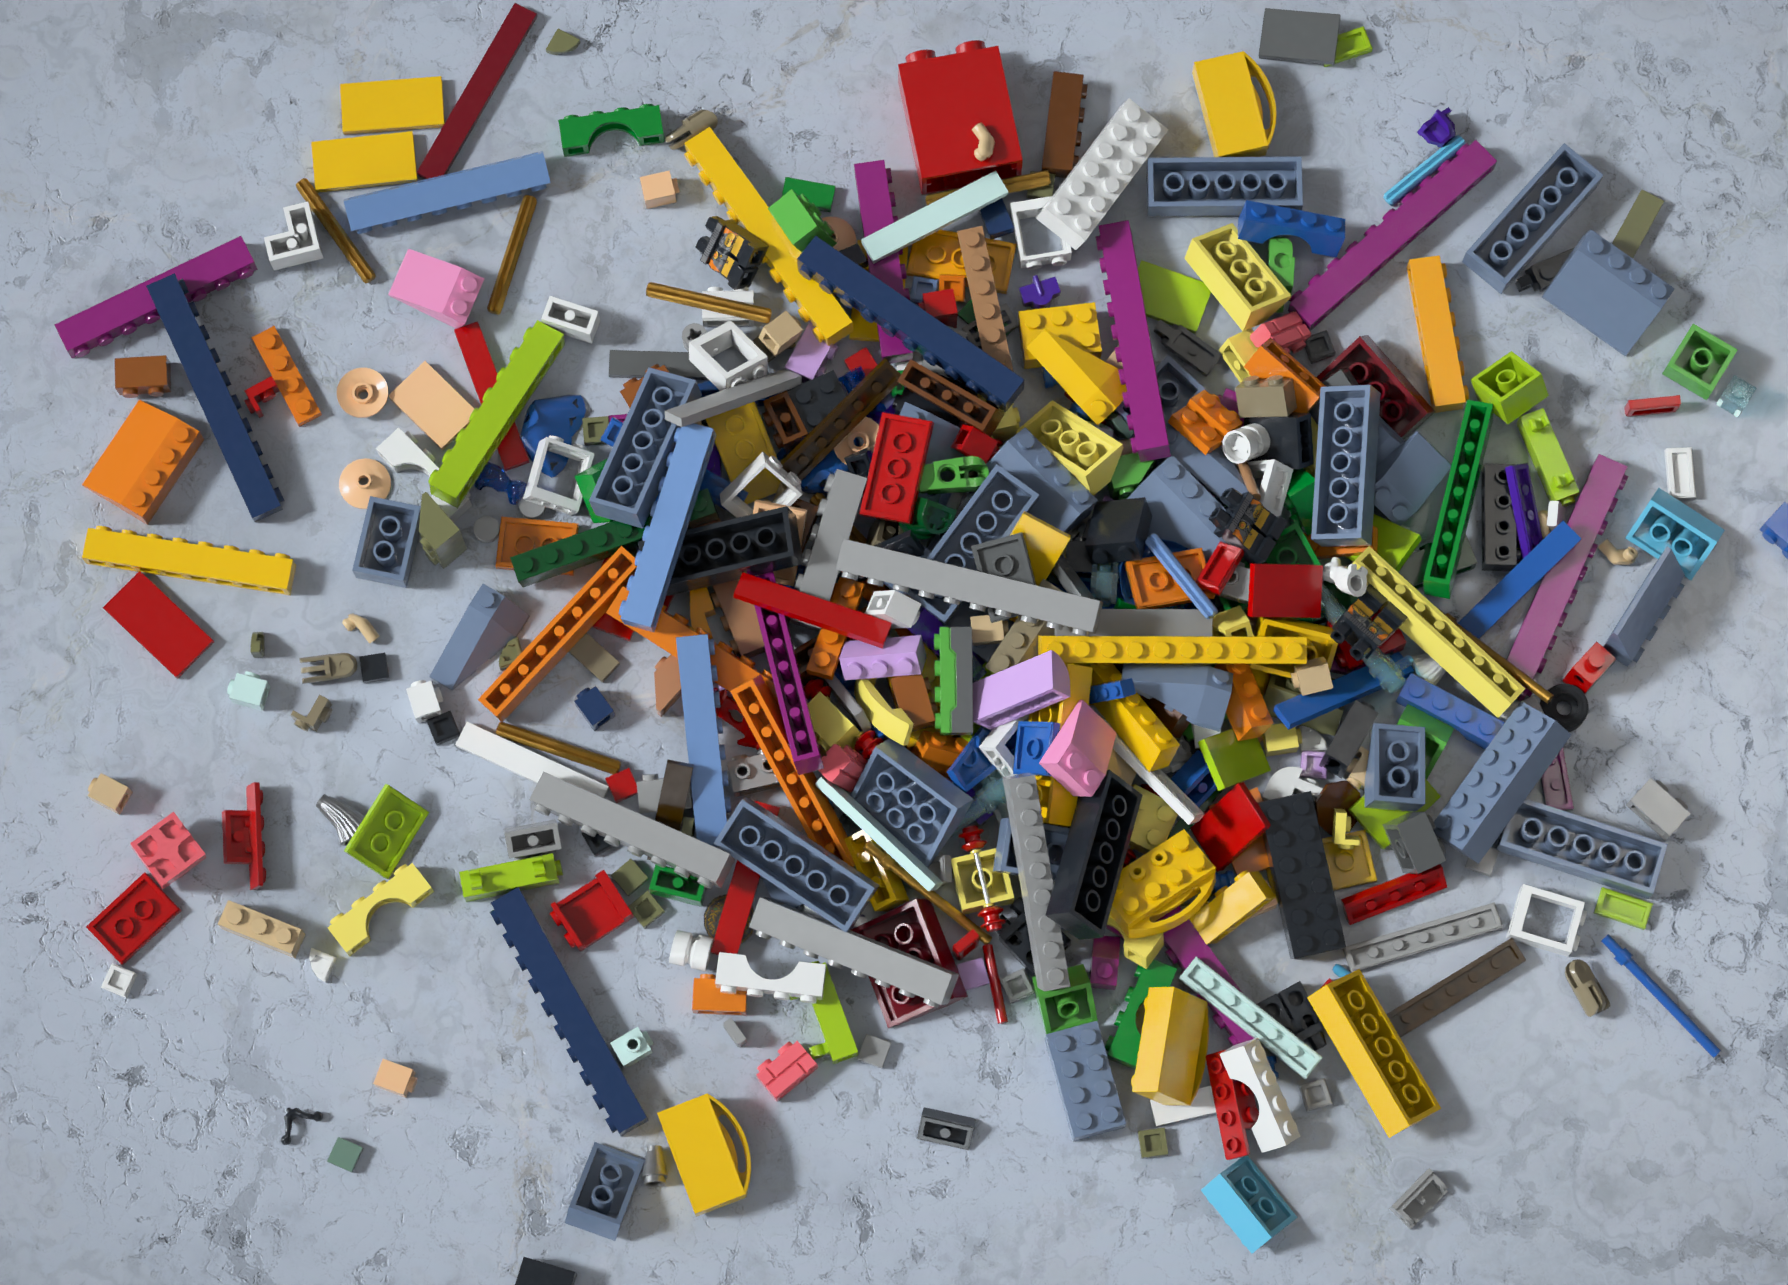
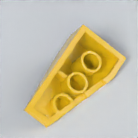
M1046 329L1026 347L1097 425L1107 418L1123 401L1122 393L1127 392L1126 384L1121 385L1119 369L1114 365L1097 358L1095 355L1080 349Z

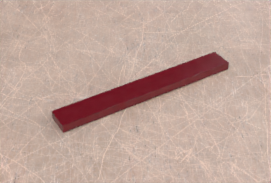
M514 3L417 171L418 176L429 179L448 173L537 19V13Z

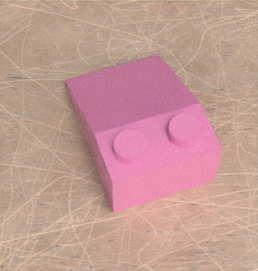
M408 249L388 296L457 329L465 325L484 278L462 267Z
M1079 700L1039 764L1073 796L1092 797L1106 775L1117 732L1087 703Z

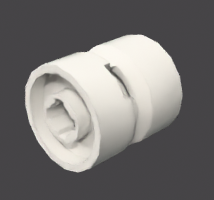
M1256 423L1228 432L1222 441L1225 456L1236 464L1262 456L1270 447L1269 433L1262 425Z
M677 929L669 963L683 967L689 963L692 969L706 972L714 938L703 935L693 938L692 933Z

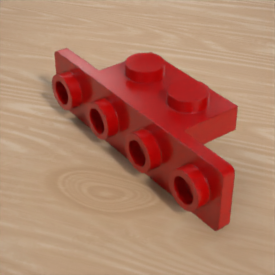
M253 782L246 787L247 810H224L222 812L224 864H249L250 890H257L266 881V869L263 867V857L265 855V843L262 841L264 817L261 815L263 791L260 789L259 782Z
M1222 1050L1208 1054L1205 1058L1226 1160H1233L1250 1155L1246 1130H1252L1251 1128L1258 1120L1259 1111L1256 1107L1254 1092L1245 1083L1230 1079L1220 1056V1053L1225 1051Z

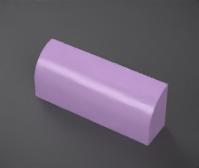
M1050 650L972 683L973 722L991 730L1069 698L1070 678L1063 660L1057 653Z

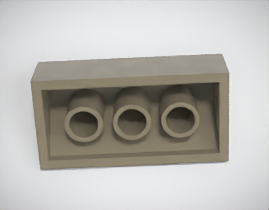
M1045 579L1039 584L1040 587L1063 592ZM1018 616L985 667L993 673H998L1038 656V635L1055 636V629L1046 627L1047 621L1037 619L1036 624L1021 621V616Z

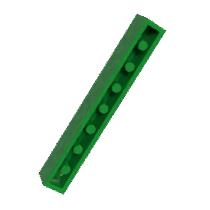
M1467 400L1424 575V595L1446 599L1451 597L1493 423V404Z

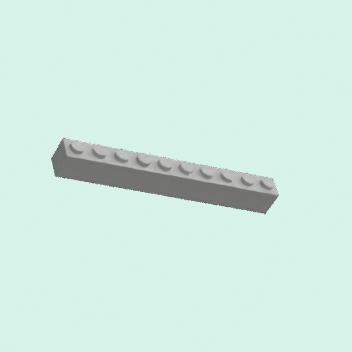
M843 539L836 570L843 571L842 577L857 580L859 575L867 577V583L882 587L884 582L894 584V590L908 593L909 588L919 590V596L934 599V595L937 594L945 596L944 602L959 605L960 600L970 602L969 608L985 612V608L990 607L996 609L995 614L1009 618L1011 613L1022 615L1021 621L1036 624L1037 619L1047 621L1046 627L1062 630L1064 625L1072 627V633L1087 637L1089 632L1096 633L1103 605L1102 601Z

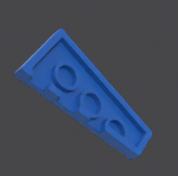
M980 726L947 771L954 785L965 793L997 769L979 748L993 729L990 730ZM1017 730L1005 744L1013 756L1015 755Z

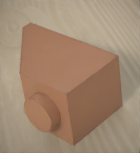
M670 655L668 658L662 657L655 666L656 710L660 717L682 695L678 658Z

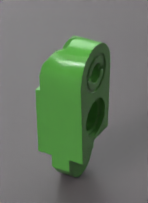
M1274 236L1269 238L1267 266L1291 294L1295 257H1292V242L1288 238ZM1284 305L1275 313H1283Z
M976 456L959 457L926 464L919 492L920 494L928 493V495L975 492L989 475L988 467L984 460ZM945 471H950L954 474L955 478L950 482H945L941 479L940 475ZM971 471H975L978 477L970 478L968 474Z

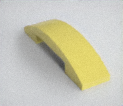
M877 678L857 679L854 685L855 698L868 720L890 739L903 746L908 745L914 723L902 708L892 709L874 687Z

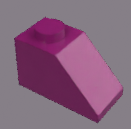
M1104 936L1093 938L1089 978L1091 988L1116 989L1120 937Z

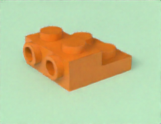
M1206 390L1190 398L1187 405L1172 414L1168 420L1171 426L1205 455L1220 447L1224 436L1228 432L1240 428L1243 423L1235 411H1229L1221 404L1217 395L1209 394Z

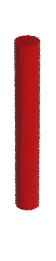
M983 945L982 949L997 1023H1007L1008 1018L993 945Z

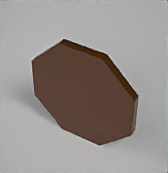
M1344 780L1326 784L1315 800L1318 824L1331 836L1334 808L1345 809L1347 816L1351 817L1350 831L1357 822L1348 809L1361 798V793L1348 781Z

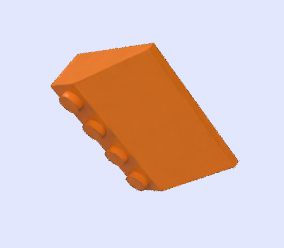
M139 400L82 486L148 525L203 443L204 438L200 431L182 420Z

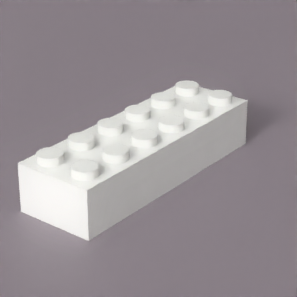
M1128 98L1104 127L1036 219L1077 250L1087 240L1167 133L1168 129Z

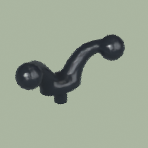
M287 1108V1114L284 1116L285 1135L281 1137V1143L283 1145L291 1143L290 1135L294 1119L299 1117L319 1122L323 1119V1114L320 1111L310 1114L299 1108Z

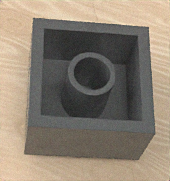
M1409 812L1382 824L1403 873L1419 874L1446 861L1444 844L1440 839L1436 838L1433 831L1435 829L1434 821L1426 812Z

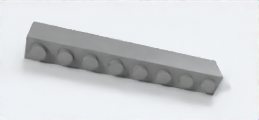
M544 771L529 799L536 806L534 810L545 816H549L552 813L558 816V821L572 827L573 823L582 827L581 831L595 837L597 833L605 837L604 841L612 846L624 845L628 847L627 851L640 858L643 854L651 857L650 861L662 868L669 865L675 868L674 872L685 878H688L689 875L696 877L699 884L712 889L713 885L720 889L722 888L735 861L731 854Z
M1031 773L1002 777L1037 987L1043 991L1070 987L1061 928L1046 916L1053 890V880L1036 778Z
M769 897L759 898L749 926L757 930L756 935L770 940L771 937L780 939L779 944L790 949H794L795 946L804 949L803 954L818 959L821 956L828 959L827 964L841 969L843 965L852 969L851 973L862 978H866L867 975L876 978L875 983L886 988H890L893 985L900 988L899 993L911 998L918 995L924 998L923 1002L936 1008L939 1007V1004L945 1005L949 1003L959 976L958 973L851 930L844 932L829 921Z

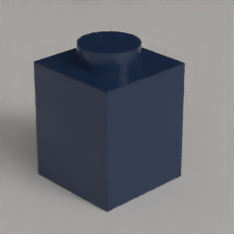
M596 686L592 689L587 687L577 694L576 697L578 699L574 701L575 705L594 731L615 717L614 710Z

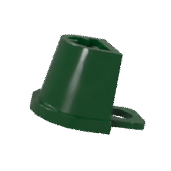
M919 492L912 524L899 523L903 532L912 530L918 539H927L947 531L953 523L957 510L939 504L941 494L928 496L925 493L920 494Z

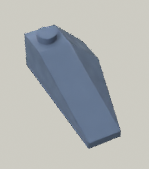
M1168 422L1166 423L1171 455L1206 490L1219 500L1223 492L1229 488H1234L1241 494L1248 492L1243 478L1234 463L1225 456L1222 445L1205 455Z
M482 584L467 607L429 677L448 689L454 690L471 676L478 667L488 659L493 658L510 640L516 638L530 616L507 597Z
M1163 663L1123 664L1121 680L1132 678L1135 691L1147 699L1155 698L1166 704L1165 709L1171 712L1174 709L1186 715V720L1194 725L1220 731L1232 692L1233 673L1210 666Z

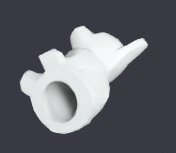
M1333 557L1331 562L1324 566L1322 579L1335 584L1344 593L1360 597L1366 592L1368 570L1363 566L1357 570V564H1350L1349 567L1342 566L1341 560L1338 557Z

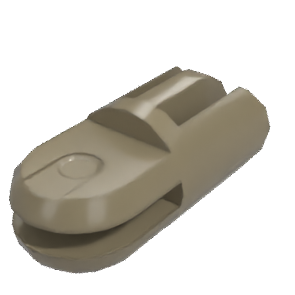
M699 110L682 120V125L666 135L665 141L666 143L687 132V134L669 145L670 149L676 150L708 127L714 130L718 124L717 116L709 110Z
M349 653L299 658L300 663L324 661V665L301 668V674L325 671L326 674L324 676L302 678V684L347 678L352 676L357 670L356 658Z
M1580 959L1573 960L1565 967L1566 979L1586 1015L1591 1017L1608 1009L1611 1006L1589 965Z

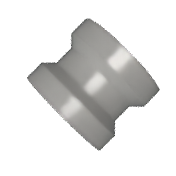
M692 323L687 325L682 331L683 345L688 352L689 342L707 333L702 325Z

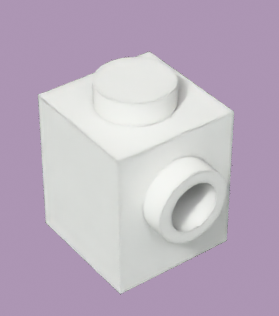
M419 680L412 683L411 687L406 689L417 723L442 714L439 703L444 702L440 688H434L431 681Z

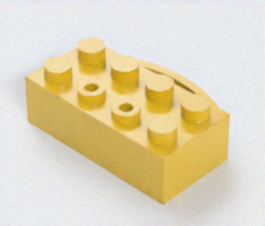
M1244 51L1194 62L1192 74L1214 157L1266 156L1273 138L1277 114L1274 94L1262 69ZM1251 77H1255L1266 95L1270 110L1269 129H1264L1262 105L1259 95L1252 84Z
M1183 829L1122 869L1110 915L1128 938L1148 937L1171 930L1191 918L1206 903L1216 883V868L1185 829ZM1201 892L1197 896V898L1181 912L1167 919L1155 922L1159 918L1163 917L1173 909L1177 908L1179 905L1183 904L1184 902H1186L1187 900Z
M1149 987L1148 996L1144 1000L1145 1015L1136 1070L1131 1079L1132 1092L1163 1105L1190 1106L1200 1087L1206 1064L1205 1056L1207 1055L1209 1040L1207 1001L1176 987Z
M707 1093L657 1113L696 1217L746 1198L751 1179V1157L748 1143L738 1121L720 1101ZM721 1115H725L729 1119L741 1139L746 1161V1170L742 1173L738 1171V1160L734 1143L726 1128L719 1121Z

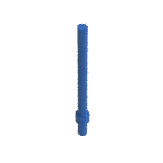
M1609 934L1601 940L1616 956L1614 959L1621 966L1624 965L1713 1058L1721 1051L1631 958L1633 955L1626 948L1623 949Z

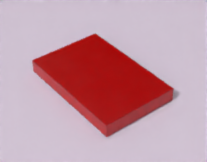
M1250 563L1248 616L1320 618L1323 565Z
M1241 782L1235 785L1190 829L1218 872L1223 871L1263 834L1271 824L1245 783Z
M144 872L93 919L86 928L121 965H124L182 910Z

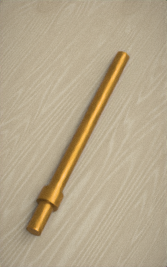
M1442 612L1520 684L1547 704L1552 700L1553 694L1456 622L1457 619L1451 614Z
M870 840L865 844L863 849L878 860V864L884 869H890L968 932L974 929L983 944L987 945L991 941L992 936L934 890L927 891L887 852H884Z

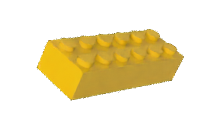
M1064 663L1070 678V697L1030 713L1028 721L1060 723L1061 729L1079 700H1083L1089 705L1093 668ZM1035 776L1043 824L1071 826L1078 796H1073L1052 776Z
M1360 969L1325 985L1307 997L1389 1138L1442 1109Z

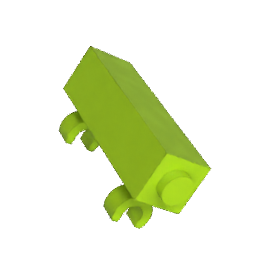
M1544 408L1520 416L1516 425L1549 502L1559 501L1564 507L1573 504L1580 491Z
M552 853L461 871L459 875L463 897L466 902L504 895L518 887L520 891L559 884V876L563 875L561 861L555 860Z
M826 965L822 1000H816V1003H811L825 1043L808 1049L813 1060L830 1054L834 1065L858 1056V1050ZM790 996V1000H794V999L799 998V997H791V996Z

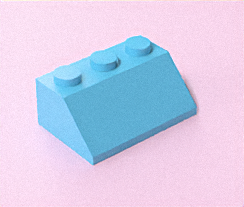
M1658 488L1625 538L1657 559L1668 546L1672 549L1685 577L1692 580L1725 530Z
M1249 1156L1240 1158L1201 1189L1209 1203L1215 1207L1225 1223L1231 1227L1251 1254L1298 1218Z

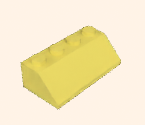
M1233 223L1192 238L1184 259L1242 331L1264 323L1291 298V294L1247 241L1238 239V229Z
M1053 400L1015 431L1017 434L1026 427L1093 496L1111 481L1124 448L1122 443Z

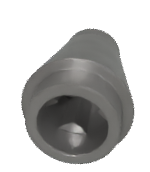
M652 1145L647 1147L642 1172V1179H644V1185L660 1187L666 1184L668 1173L662 1146Z

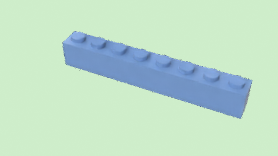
M543 151L346 198L343 202L351 231L357 230V233L361 234L372 231V226L382 224L383 228L397 225V220L407 218V221L410 222L422 219V214L432 212V216L447 213L446 208L457 206V210L471 207V202L481 200L482 204L497 200L496 196L506 194L507 198L521 195V190L531 188L532 192L547 188L546 184L551 182Z
M693 423L681 428L678 427L675 432L674 442L676 446L674 452H670L667 457L666 467L669 468L666 477L662 476L659 482L658 491L661 493L658 502H653L650 516L653 518L650 526H646L642 540L645 541L643 550L637 552L635 558L636 572L634 576H630L627 583L629 594L627 600H623L620 605L619 615L622 622L626 625L655 632L717 436L713 428Z
M708 634L676 637L689 764H694L691 776L696 838L717 847L713 843L727 823V813L731 812L730 797H725L724 786H729L727 770L722 771L721 760H726L725 744L719 745L718 734H723L722 718H717L716 708L721 707L719 691L714 692L713 681H718L717 666H711L710 655H715L714 639H708Z

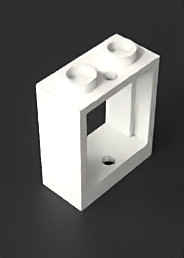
M1052 196L1010 203V214L1015 231L1014 236L1020 269L1036 270L1041 268L1042 265L1052 264L1053 266H1061L1066 264L1067 261H1071V246L1061 238V251L1026 256L1019 219L1037 217Z
M731 320L689 342V360L720 391L767 375L768 356ZM734 346L749 361L726 372L712 357Z
M550 435L539 441L523 500L571 516L579 512L583 497L576 479H574L569 498L537 487L546 453L550 451L579 461L576 475L591 467L595 453L587 451L588 448L583 445L573 444L572 446L563 443L564 440L562 438Z
M762 452L720 493L721 505L736 518L753 514V509L736 495L764 468H767L788 486L772 503L791 506L802 495L801 480L793 472L787 473L776 457H769Z
M1275 459L1247 462L1254 479L1263 478L1259 490L1261 495L1259 501L1263 504V507L1276 517L1280 516L1293 469ZM1234 463L1235 467L1237 468L1238 472L1240 473L1237 464ZM1222 503V506L1227 510L1228 506Z
M1029 714L994 728L979 746L1002 777L1017 775L1013 774L1015 757L1005 744L1018 729V721H1028Z
M1523 884L1518 892L1506 939L1512 938L1516 942L1568 957L1572 950H1577L1580 936L1576 934L1578 926H1583L1586 919L1587 911L1583 910L1585 902ZM1531 897L1574 909L1565 944L1522 931Z

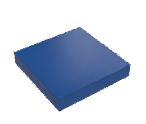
M1018 721L1013 774L1031 773L1035 776H1052L1039 762L1060 731V723Z

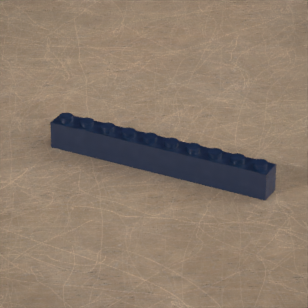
M817 236L813 238L797 258L798 271L804 278L808 280L813 279L818 282L823 291L838 296L846 307L857 309L865 320L880 325L883 332L888 336L899 338L908 350L912 352L916 350L922 354L927 363L932 366L938 365L950 379L954 381L958 379L965 384L969 392L974 395H981L991 406L1006 412L1024 390L1025 380Z
M174 273L147 285L149 294L254 522H257L283 510L280 503L285 500L279 487L273 488L270 479L274 478L268 463L263 465L259 456L263 455L258 441L252 442L248 434L253 430L247 417L242 419L238 412L242 406L237 395L231 396L227 388L232 384L226 371L220 372L217 363L221 362L215 347L210 349L206 340L211 338L205 325L199 326L195 318L200 316L194 301L189 303L185 294L189 293L184 279L178 280Z
M519 887L491 902L494 910L490 911L491 916L497 926L501 923L506 930L503 937L509 948L515 946L519 956L515 957L521 970L528 969L532 976L528 980L535 994L539 992L542 994L545 1001L540 1003L548 1017L553 1015L558 1024L553 1027L560 1040L567 1039L570 1048L566 1050L573 1063L579 1061L583 1071L579 1072L585 1085L589 1086L592 1084L596 1091V1094L592 1097L599 1110L602 1108L606 1109L609 1117L605 1121L612 1133L618 1131L619 1135L623 1136L649 1121Z

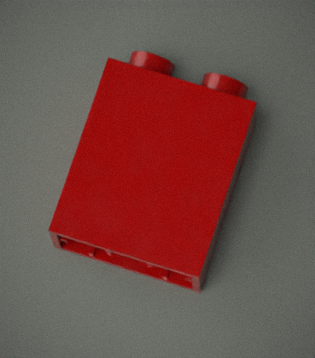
M967 41L955 48V54L936 57L933 50H919L908 54L905 58L906 63L898 64V84L921 195L963 188L994 171L998 173L1001 179L1022 175L1023 159L999 46L986 48L984 41ZM981 122L995 140L993 154L984 161H979L974 155L975 149L978 148L979 139L972 131L973 127Z

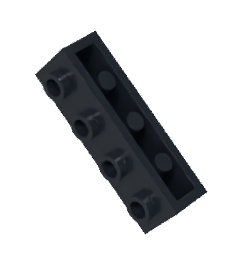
M1485 463L1481 470L1482 571H1511L1521 561V549L1516 548V538L1519 537L1505 467L1516 464Z

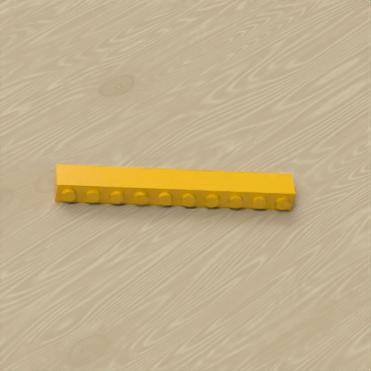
M708 127L685 142L686 153L684 156L692 167L696 165L699 169L698 175L705 186L710 185L714 190L712 194L720 206L724 204L728 209L726 213L729 219L735 220L740 226L769 246L761 263L764 264L766 262L771 268L769 273L776 283H782L785 288L783 292L790 303L795 301L800 309L797 311L805 323L811 321L815 327L812 329V332L820 343L825 341L829 346L854 331L853 322L833 294L826 293L820 288L818 282L813 279L808 280L799 273L797 258L802 252L790 242L768 210L769 207L713 130Z
M1038 635V655L1052 650L1060 656L1064 663L1307 664V637H1087Z

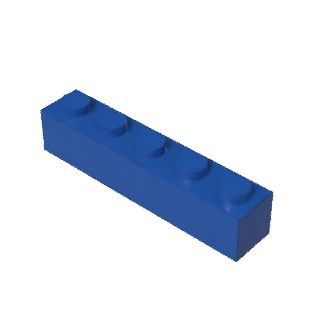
M1128 678L1092 685L1090 687L1089 704L1136 694L1133 679Z

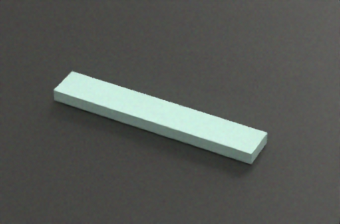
M994 171L861 239V243L874 264L1007 196L1008 190L998 173Z
M820 777L815 783L830 800L927 891L938 890L943 884L932 871L843 788L829 782L825 777Z
M1195 957L1179 977L1180 980L1254 1039L1259 1038L1260 1043L1304 1079L1309 1076L1323 1058L1199 958Z

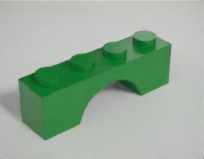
M643 104L635 109L621 107L615 109L614 112L608 113L594 111L587 116L568 115L564 119L558 120L564 157L590 153L591 146L596 138L605 132L613 130L630 134L638 142L639 146L665 142L659 105Z
M1155 959L1147 969L1138 965L1134 976L1139 979L1135 988L1129 986L1124 1001L1129 1002L1125 1012L1119 1011L1114 1023L1115 1026H1118L1116 1035H1109L1105 1045V1050L1109 1051L1107 1054L1108 1059L1136 1070L1141 1035L1136 1027V1012L1148 996L1149 987H1170L1177 968Z

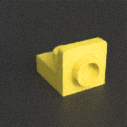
M1334 808L1332 841L1334 844H1338V848L1354 849V845H1360L1361 840L1359 836L1345 835L1346 832H1350L1351 817L1347 816L1345 809Z

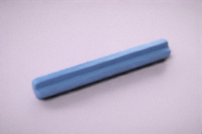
M1152 534L1148 537L1145 544L1206 619L1213 618L1218 613V610L1158 535Z

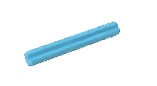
M1460 135L1455 136L1389 189L1383 196L1384 200L1390 206H1393L1425 178L1438 170L1447 159L1450 160L1454 157L1456 152L1466 144L1465 140Z

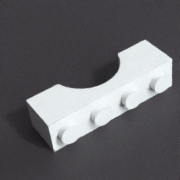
M397 428L376 448L379 456L396 473L412 469L421 471L430 477L435 469L439 470L433 463L436 460L426 448L422 451L416 445L418 443L417 439L409 431L404 433L400 428ZM469 492L458 509L433 495L431 496L453 522L472 506L469 499L471 494Z
M719 952L715 985L716 988H721L720 992L726 994H736V991L739 990L747 991V995L752 997H763V993L774 994V999L789 1000L791 996L799 997L800 1001L804 1003H816V1000H822L826 964L799 961L789 975L781 979L770 980L760 977L750 968L746 955Z
M1259 1038L1236 1044L1220 1053L1230 1079L1245 1083L1254 1092L1258 1100L1259 1117L1251 1129L1261 1152L1286 1146L1299 1138L1300 1134L1297 1125L1292 1118L1286 1099L1280 1090L1276 1076L1271 1069Z

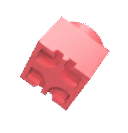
M174 811L130 843L131 848L162 889H165L178 878L184 876L206 858L205 852L194 840Z

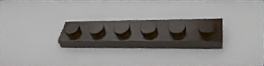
M884 358L780 462L783 466L782 468L787 473L793 472L802 481L899 384L897 381L901 374Z
M1510 938L1389 1012L1387 1016L1401 1038L1524 963L1526 959L1514 940Z

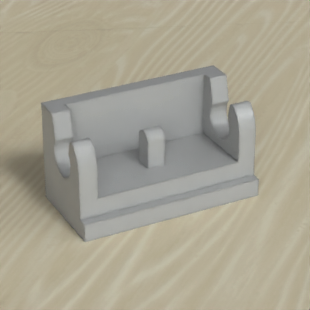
M1429 1168L1389 1209L1411 1230L1448 1192V1187Z

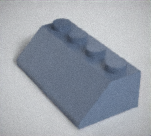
M1026 427L1009 439L986 464L989 473L998 464L1038 493L1039 500L1029 514L1065 533H1068L1088 517L1098 501Z

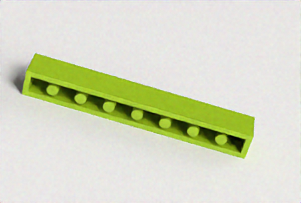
M538 320L533 327H528L524 333V341L521 346L515 347L512 351L507 367H502L498 372L497 382L493 388L489 387L483 396L484 402L480 408L476 407L469 418L470 423L466 429L462 428L456 437V444L452 450L448 449L444 454L443 464L439 470L435 469L430 475L428 483L431 494L457 509L565 346L563 333Z

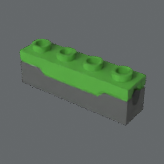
M940 627L939 634H934V650H939V660L934 661L935 676H940V687H935V702H940V713H935V729H940V735H972V627Z

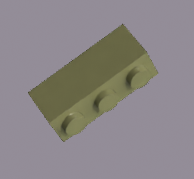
M427 492L423 493L419 521V533L422 537L420 543L426 552L425 555L433 565L439 563L444 569L467 550V546L460 529Z
M1271 674L1263 698L1271 717L1277 718V715L1273 712L1275 705L1298 696L1301 692L1299 688L1294 689L1291 678ZM1345 705L1298 726H1305L1321 734L1335 736Z

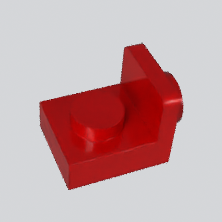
M270 376L244 390L248 397L244 402L251 414L256 412L259 418L263 417L264 415L257 403L272 400L276 393L280 391L273 377Z

